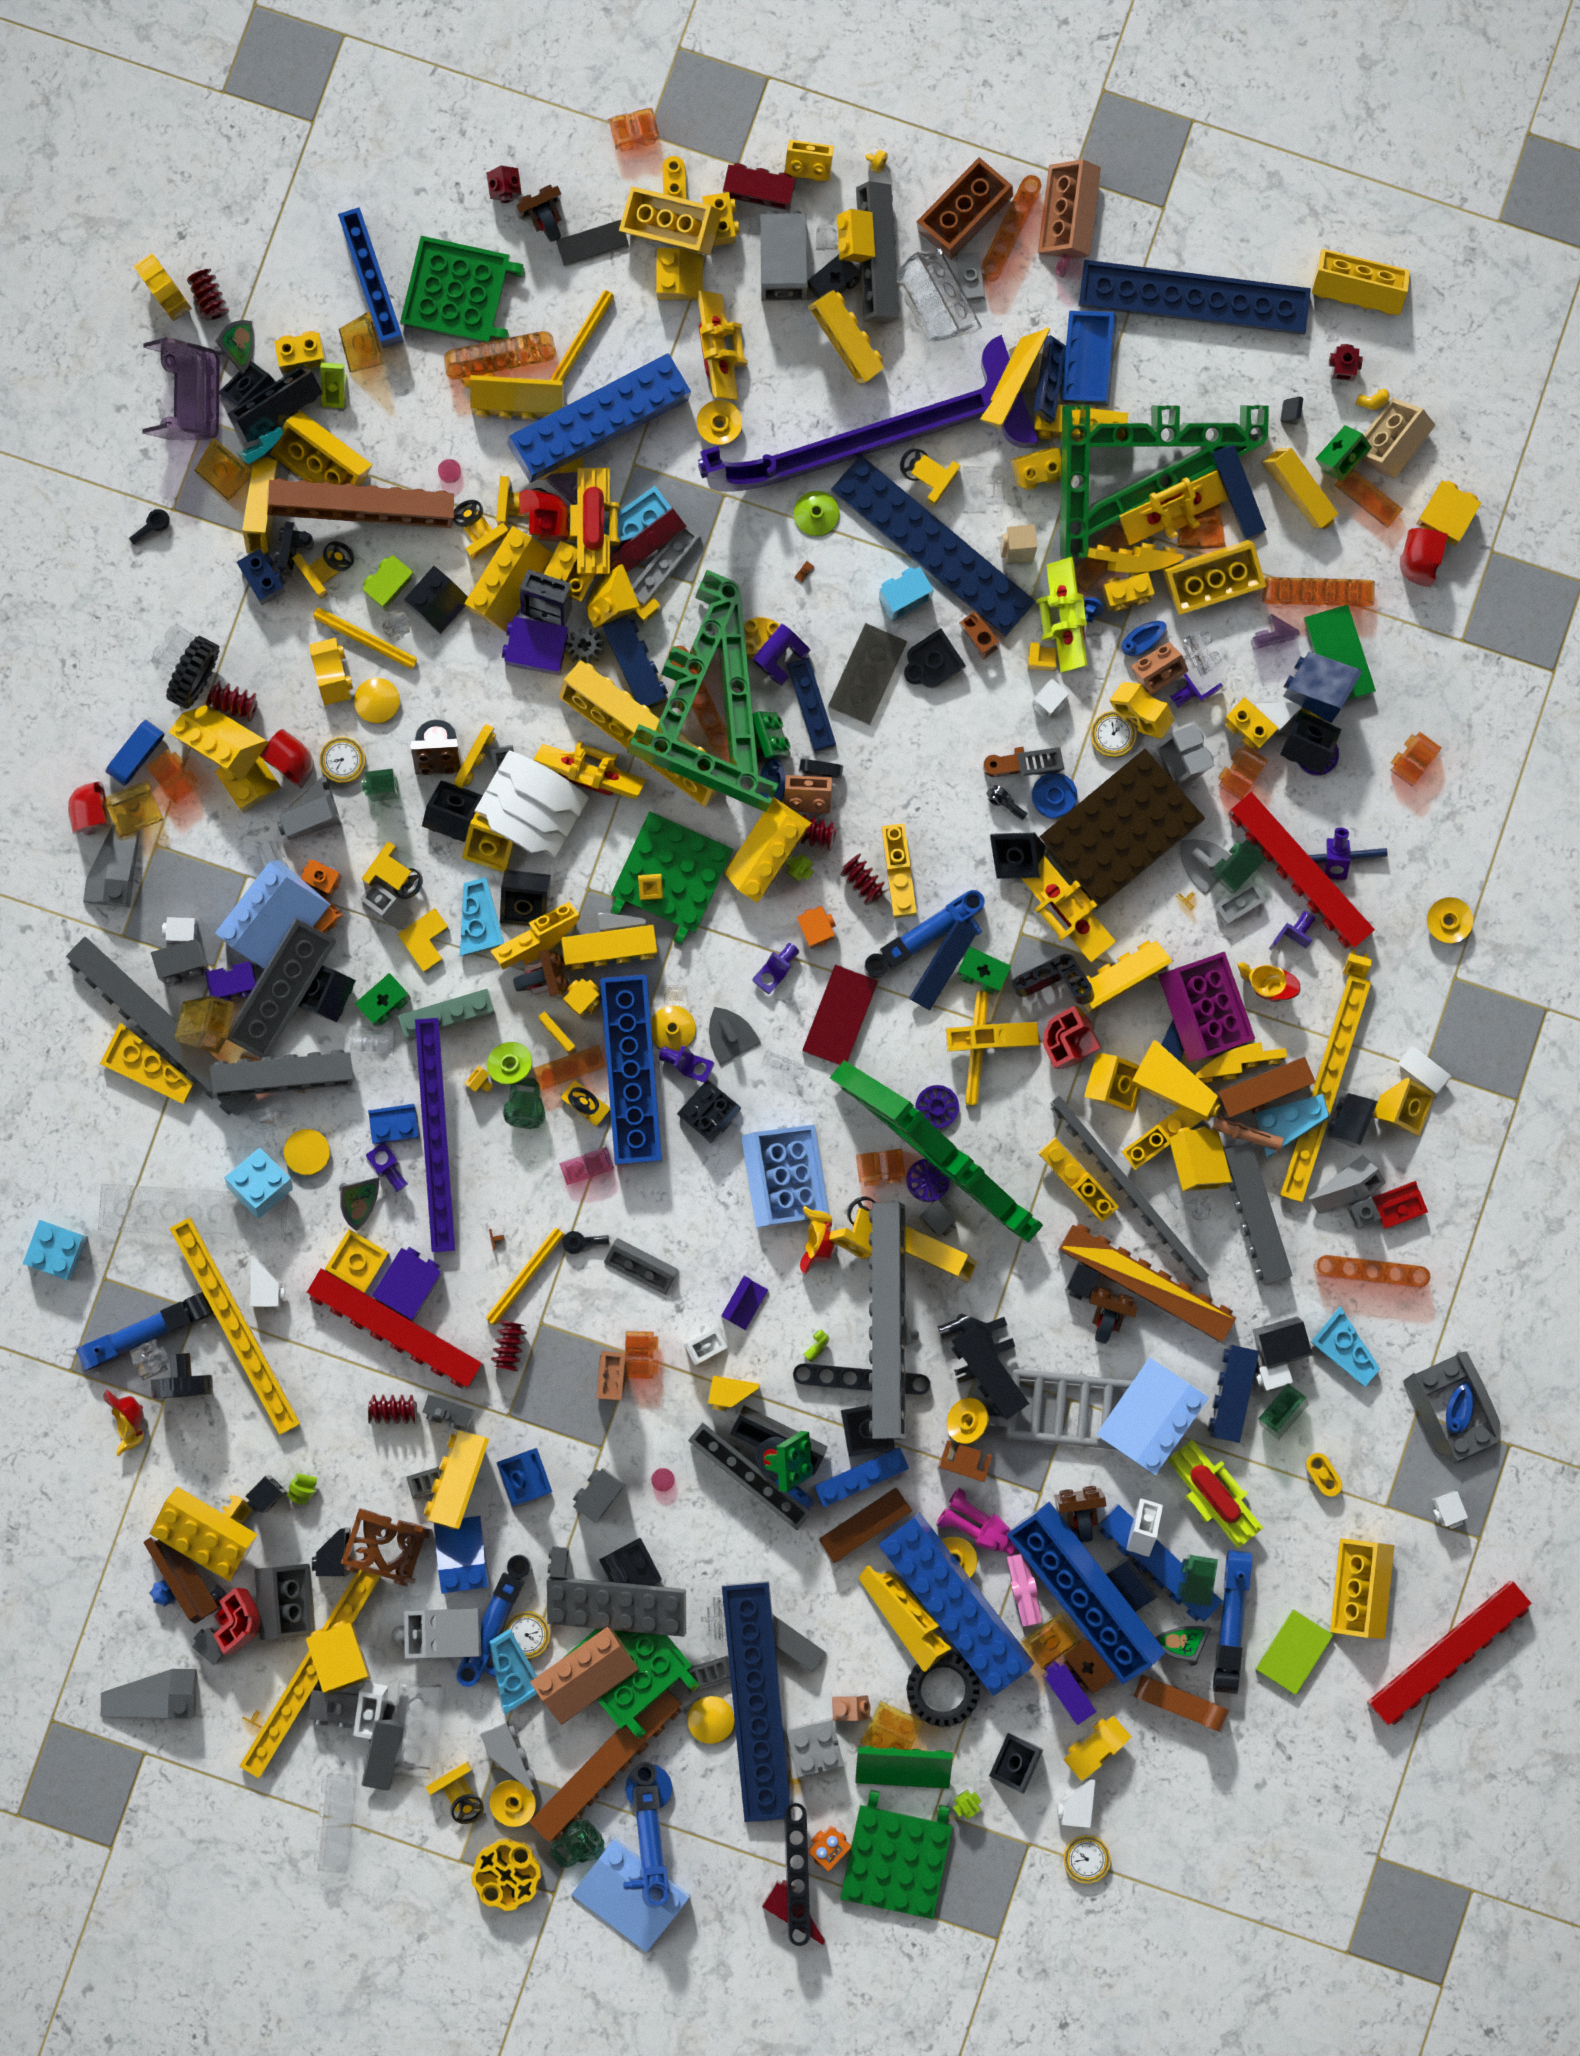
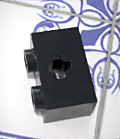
M838 254L808 280V288L818 299L832 290L835 293L839 292L841 294L847 288L851 290L859 283L860 271L851 261L840 260ZM839 278V284L837 282L831 283V279L837 280Z
M271 1475L264 1476L245 1497L249 1500L247 1505L253 1511L265 1513L287 1491Z

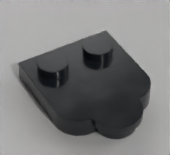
M940 628L909 649L907 653L909 664L904 669V677L910 684L918 685L922 683L928 688H935L965 669L966 665L942 628Z

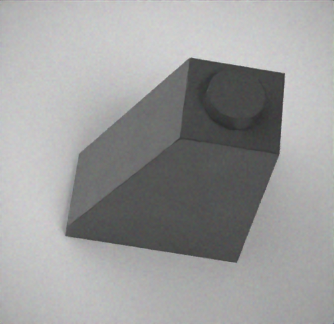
M326 776L320 778L279 815L281 821L277 822L281 835H286L288 840L341 824L342 822Z

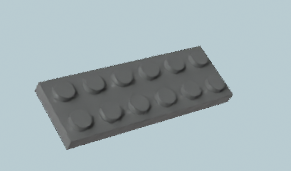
M295 917L230 1026L225 1039L260 1058L268 1057L335 945L336 940Z
M549 1576L547 1579V1624L596 1629L609 1627L617 1631L684 1637L686 1635V1589Z

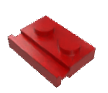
M1416 1181L1372 1197L1381 1216L1380 1221L1383 1229L1428 1213Z

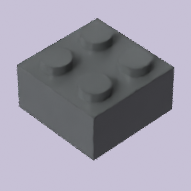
M553 1546L549 1550L551 1564H548L547 1573H550V1577H566L568 1547Z

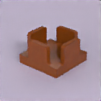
M947 1440L938 1467L985 1482L992 1455H986L982 1470L979 1471L977 1470L981 1451L958 1444L952 1461H949L947 1456L952 1442Z

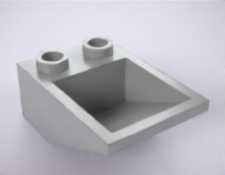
M480 1608L404 1611V1626H398L392 1631V1640L398 1645L405 1644V1659L481 1656Z

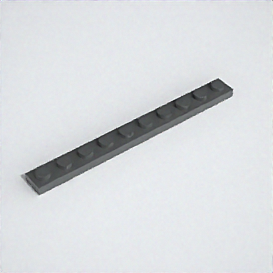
M1056 1097L1050 1103L1053 1106L1051 1108L1053 1114L1058 1119L1063 1118L1068 1124L1066 1126L1068 1132L1073 1137L1078 1136L1083 1142L1081 1144L1083 1150L1088 1155L1093 1154L1098 1161L1095 1163L1103 1173L1108 1172L1113 1178L1110 1180L1118 1191L1122 1189L1128 1197L1125 1199L1133 1209L1137 1207L1143 1215L1140 1217L1148 1227L1152 1225L1157 1230L1156 1237L1163 1245L1167 1243L1173 1251L1170 1253L1178 1263L1182 1261L1188 1269L1185 1271L1193 1281L1198 1280L1199 1282L1205 1280L1209 1274L1061 1097Z

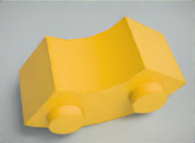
M336 638L309 644L324 706L351 699L349 690L353 689L351 677H346L342 659H346L343 645L338 646Z
M1122 682L1109 700L1114 710L1124 721L1129 719L1138 726V731L1151 737L1162 739L1175 721L1168 703L1153 698L1144 689L1142 684Z
M1111 1716L1106 1721L1103 1718L1093 1725L1094 1731L1082 1742L1075 1741L1067 1749L1069 1754L1063 1760L1081 1781L1100 1768L1107 1758L1120 1750L1132 1737L1114 1716Z

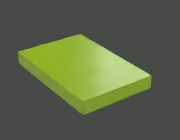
M1292 1609L1255 1669L1296 1695L1333 1634Z

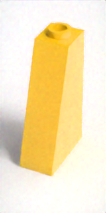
M1278 448L1261 461L1263 467L1314 528L1326 529L1335 522L1334 518L1339 515L1292 448Z
M262 457L253 461L242 528L246 553H252L259 548L263 554L270 553L274 516L267 515V490L269 480L278 479L279 469L277 460L269 457Z
M1153 1040L1132 1080L1134 1086L1207 1122L1210 1121L1211 1117L1215 1118L1221 1107L1218 1096L1160 1043Z
M905 1226L906 1254L966 1283L969 1282L978 1263L966 1253Z

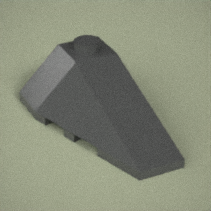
M170 1669L101 1692L100 1716L193 1718L196 1716V1669Z

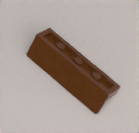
M894 1488L820 1537L819 1541L833 1563H835L912 1512V1509L899 1490Z
M152 1537L143 1542L188 1620L196 1624L218 1609L217 1603L189 1557Z

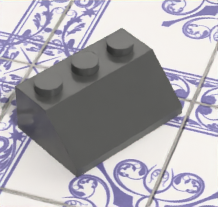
M309 1564L255 1569L257 1607L261 1617L260 1640L311 1635L310 1633L314 1632Z

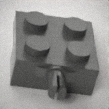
M428 1394L422 1413L427 1414L426 1419L437 1423L445 1420L450 1422L449 1427L463 1431L465 1427H471L472 1416L475 1410Z

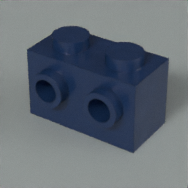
M259 548L236 562L261 605L286 592L283 588L286 582L280 572L274 573L271 566L275 563L268 552L263 554Z

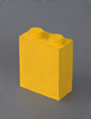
M1207 1126L1195 1130L1186 1127L1177 1130V1134L1169 1138L1182 1191L1215 1190L1232 1182L1218 1131L1208 1129Z
M338 1622L333 1625V1629L328 1631L319 1629L310 1633L311 1637L306 1638L322 1691L326 1695L372 1679L355 1627L351 1622Z

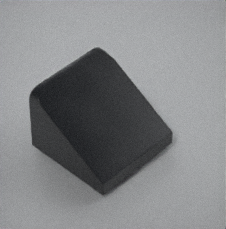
M1299 396L1283 401L1280 419L1282 423L1297 425L1301 419L1303 397Z

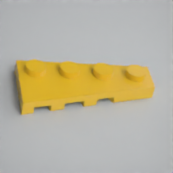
M121 1022L119 1023L100 1064L185 1104L194 1083Z

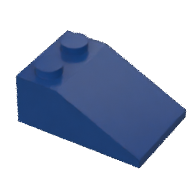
M481 1517L463 1518L460 1528L454 1530L434 1524L441 1594L489 1587L490 1581Z

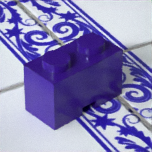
M248 961L232 965L233 970L227 972L223 968L205 972L211 1000L222 1004L232 1001L231 997L239 995L240 998H248L257 983L252 962Z

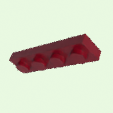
M673 507L610 555V571L623 564L626 573L687 527Z

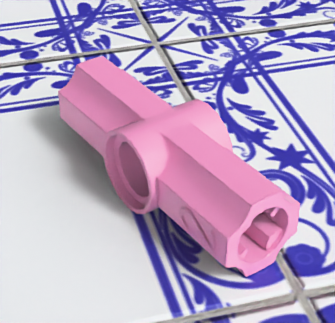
M1021 1553L1007 1556L1008 1568L1012 1579L1010 1581L1012 1593L1018 1605L1022 1626L1041 1623L1042 1617L1037 1601L1038 1592L1034 1576L1031 1575L1029 1563Z

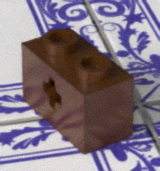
M1086 1638L1063 1654L1066 1659L1063 1663L1071 1674L1074 1671L1081 1679L1077 1682L1085 1692L1090 1690L1094 1694L1116 1677ZM1085 1661L1088 1664L1092 1662V1672H1082V1669L1084 1668L1082 1663H1084Z

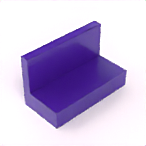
M744 1275L721 1317L746 1330L768 1289Z

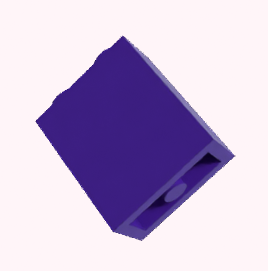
M514 616L513 622H508L506 636H509L508 645L504 644L502 658H505L504 661L507 666L560 676L569 629L566 626Z
M408 1247L407 1250L404 1248L399 1250L372 1296L409 1319L415 1320L443 1272L438 1270L441 1265L431 1259H428L427 1262L418 1258L421 1253Z
M1054 1661L1044 1668L1046 1672L1042 1676L1076 1725H1079L1097 1712L1063 1662L1057 1663Z

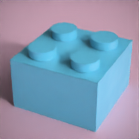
M910 567L901 573L902 577L896 580L891 578L881 584L879 600L892 622L932 600L934 589L921 567L916 569Z
M260 1147L224 1177L227 1189L257 1219L293 1190L291 1178Z
M39 1220L23 1264L71 1281L87 1236Z

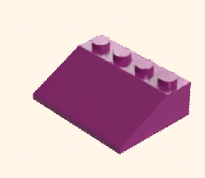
M1225 951L1158 974L1188 1063L1255 1039Z

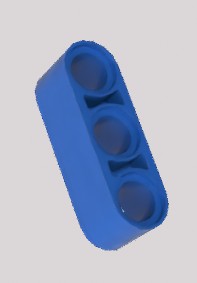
M145 719L112 759L105 772L120 784L126 786L163 740L165 733Z

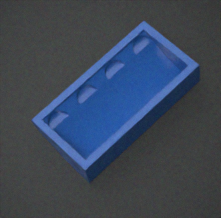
M1069 311L1061 401L1109 406L1117 323L1115 312Z

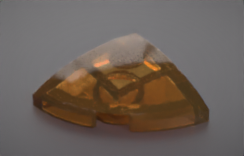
M1220 504L1194 515L1195 519L1200 523L1199 527L1193 529L1186 525L1179 530L1178 548L1212 549L1226 547Z

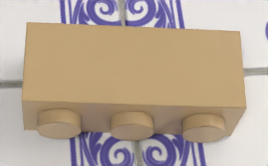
M1035 524L1007 527L1006 534H1002L1000 544L1001 558H1005L1006 564L1033 562L1037 550Z

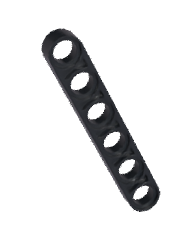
M803 1363L797 1365L793 1371L794 1380L802 1385L872 1391V1387L866 1381L867 1376L872 1373V1369ZM801 1367H806L810 1371V1377L806 1381H801L797 1378V1370ZM824 1369L831 1370L833 1373V1380L829 1383H824L820 1379V1373ZM848 1371L854 1372L857 1376V1380L853 1385H847L843 1381V1376ZM906 1373V1394L923 1395L928 1392L931 1385L927 1376L917 1373ZM916 1378H923L926 1381L927 1386L925 1390L916 1391L914 1389L913 1382Z
M791 1803L784 1811L787 1929L789 1941L796 1946H803L810 1940L807 1812L800 1803ZM795 1806L799 1807L802 1811L801 1818L796 1821L789 1817L790 1809ZM793 1831H799L803 1836L802 1842L798 1845L790 1842V1834ZM794 1855H800L803 1858V1865L799 1869L792 1868L790 1864L791 1858ZM796 1879H800L804 1883V1889L800 1893H794L791 1889V1884ZM795 1904H802L804 1906L805 1913L802 1917L797 1918L793 1916L792 1908ZM797 1928L804 1929L806 1934L805 1939L801 1942H796L792 1936Z

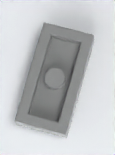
M979 252L957 254L956 260L961 300L984 299L985 294Z
M1255 881L1215 904L1214 907L1225 924L1228 925L1265 902L1266 898Z

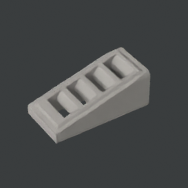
M603 912L598 913L601 932L647 926L646 919Z

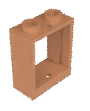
M600 1352L596 1399L622 1400L626 1353Z

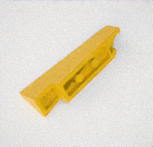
M1046 327L1044 330L1020 338L990 399L992 403L980 420L1000 430L1002 429L1045 343L1050 328Z
M866 1566L859 1576L860 1582L920 1668L926 1672L951 1650L950 1646L934 1633L938 1629L939 1624L894 1573L886 1571L881 1574L875 1572L872 1566Z

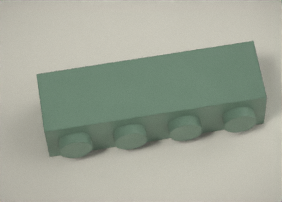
M484 989L400 1014L398 1018L404 1038L409 1040L416 1037L415 1019L439 1017V1030L495 1014V1010L488 989Z

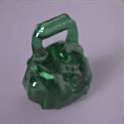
M526 1077L522 1081L510 1085L509 1100L503 1109L504 1120L510 1126L533 1129L539 1128L545 1122L546 1115L542 1099L540 1098V1085L535 1078ZM516 1085L534 1087V1092L518 1091Z
M580 1819L568 1826L566 1833L562 1835L561 1839L555 1841L550 1846L549 1856L559 1867L568 1868L577 1862L585 1863V1861L598 1859L605 1850V1841L602 1838V1834L589 1820ZM563 1847L565 1852L572 1858L567 1861L557 1848Z

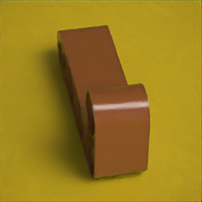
M1143 1674L1133 1696L1221 1733L1230 1712L1229 1709Z

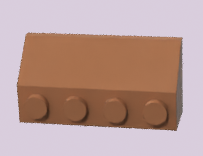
M1084 159L1049 165L1038 246L1039 254L1066 258L1090 256L1101 167Z
M606 1627L530 1681L543 1703L559 1723L563 1725L639 1671V1668L616 1633L609 1627Z

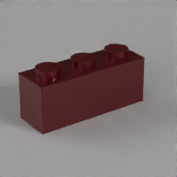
M740 163L728 164L723 193L729 192L730 199L790 211L795 189V178H792L787 173H778V175L769 173V170L764 168L753 170Z

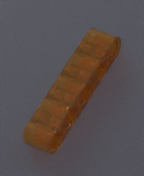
M1028 175L1022 180L983 260L981 270L982 277L986 281H996L1001 276L1037 202L1042 185L1040 179L1035 175ZM1031 184L1034 185L1037 190L1034 192H1028L1025 189V186ZM1021 204L1024 205L1027 208V210L1024 212H1018L1015 209V206ZM1012 224L1016 226L1017 230L1015 232H1008L1005 227ZM1002 244L1007 247V251L999 252L995 247ZM992 264L995 265L998 270L996 272L991 273L987 271L986 266Z
M547 331L456 348L447 351L444 355L445 371L450 379L456 380L470 377V375L477 376L547 362L555 357L556 348L552 334Z
M1266 577L1264 578L1266 587L1262 588V602L1267 604L1343 606L1347 604L1349 606H1373L1375 604V581Z
M674 646L689 653L683 646ZM671 661V663H670V664H673V665H676V666H679V667L684 668L682 665H680V664H678V663H676V662H674V661ZM689 669L690 673L699 674L696 670ZM702 681L697 694H703L706 700L701 704L693 702L691 708L712 750L722 752L728 748L727 731ZM707 714H712L716 720L713 724L709 725L703 722V717ZM716 735H722L726 741L722 745H716L713 742V738Z
M1333 1255L1320 1256L1313 1265L1315 1272L1322 1277L1413 1288L1427 1285L1431 1278L1429 1270L1423 1266ZM1323 1259L1328 1260L1331 1264L1329 1272H1323L1320 1268V1262ZM1346 1262L1354 1266L1352 1275H1347L1343 1271V1266ZM1369 1265L1377 1268V1275L1374 1278L1369 1277L1366 1273ZM1392 1268H1397L1400 1271L1401 1276L1397 1281L1390 1277V1270ZM1416 1270L1421 1271L1424 1275V1279L1420 1284L1416 1283L1413 1279V1274Z

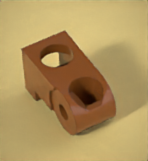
M976 612L971 613L959 622L963 632L975 646L982 659H985L1000 648L999 640Z
M1024 747L1014 748L1013 755L1002 757L990 755L985 758L983 764L985 774L990 777H999L1021 773L1017 754L1024 752Z

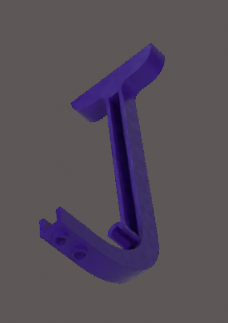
M1002 335L995 337L983 350L981 369L986 384L981 389L777 455L765 454L762 459L746 462H724L720 459L719 446L700 451L701 459L697 460L702 479H707L709 487L715 491L735 492L765 487L857 458L860 455L864 456L981 418L992 403L990 399L1010 360ZM1020 391L1002 427V431L1006 440L1012 445L1019 448L1037 447L1038 440Z

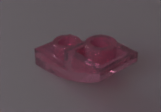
M607 1147L559 1163L567 1185L614 1169Z

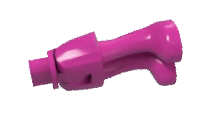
M958 1487L951 1496L948 1506L982 1524L981 1528L966 1521L947 1507L938 1518L936 1526L942 1529L948 1527L957 1528L976 1540V1546L991 1551L998 1550L1000 1553L1004 1551L1011 1556L1016 1546L1006 1535L1010 1531L1008 1525L997 1514L993 1513L989 1516L970 1504L966 1499V1492Z

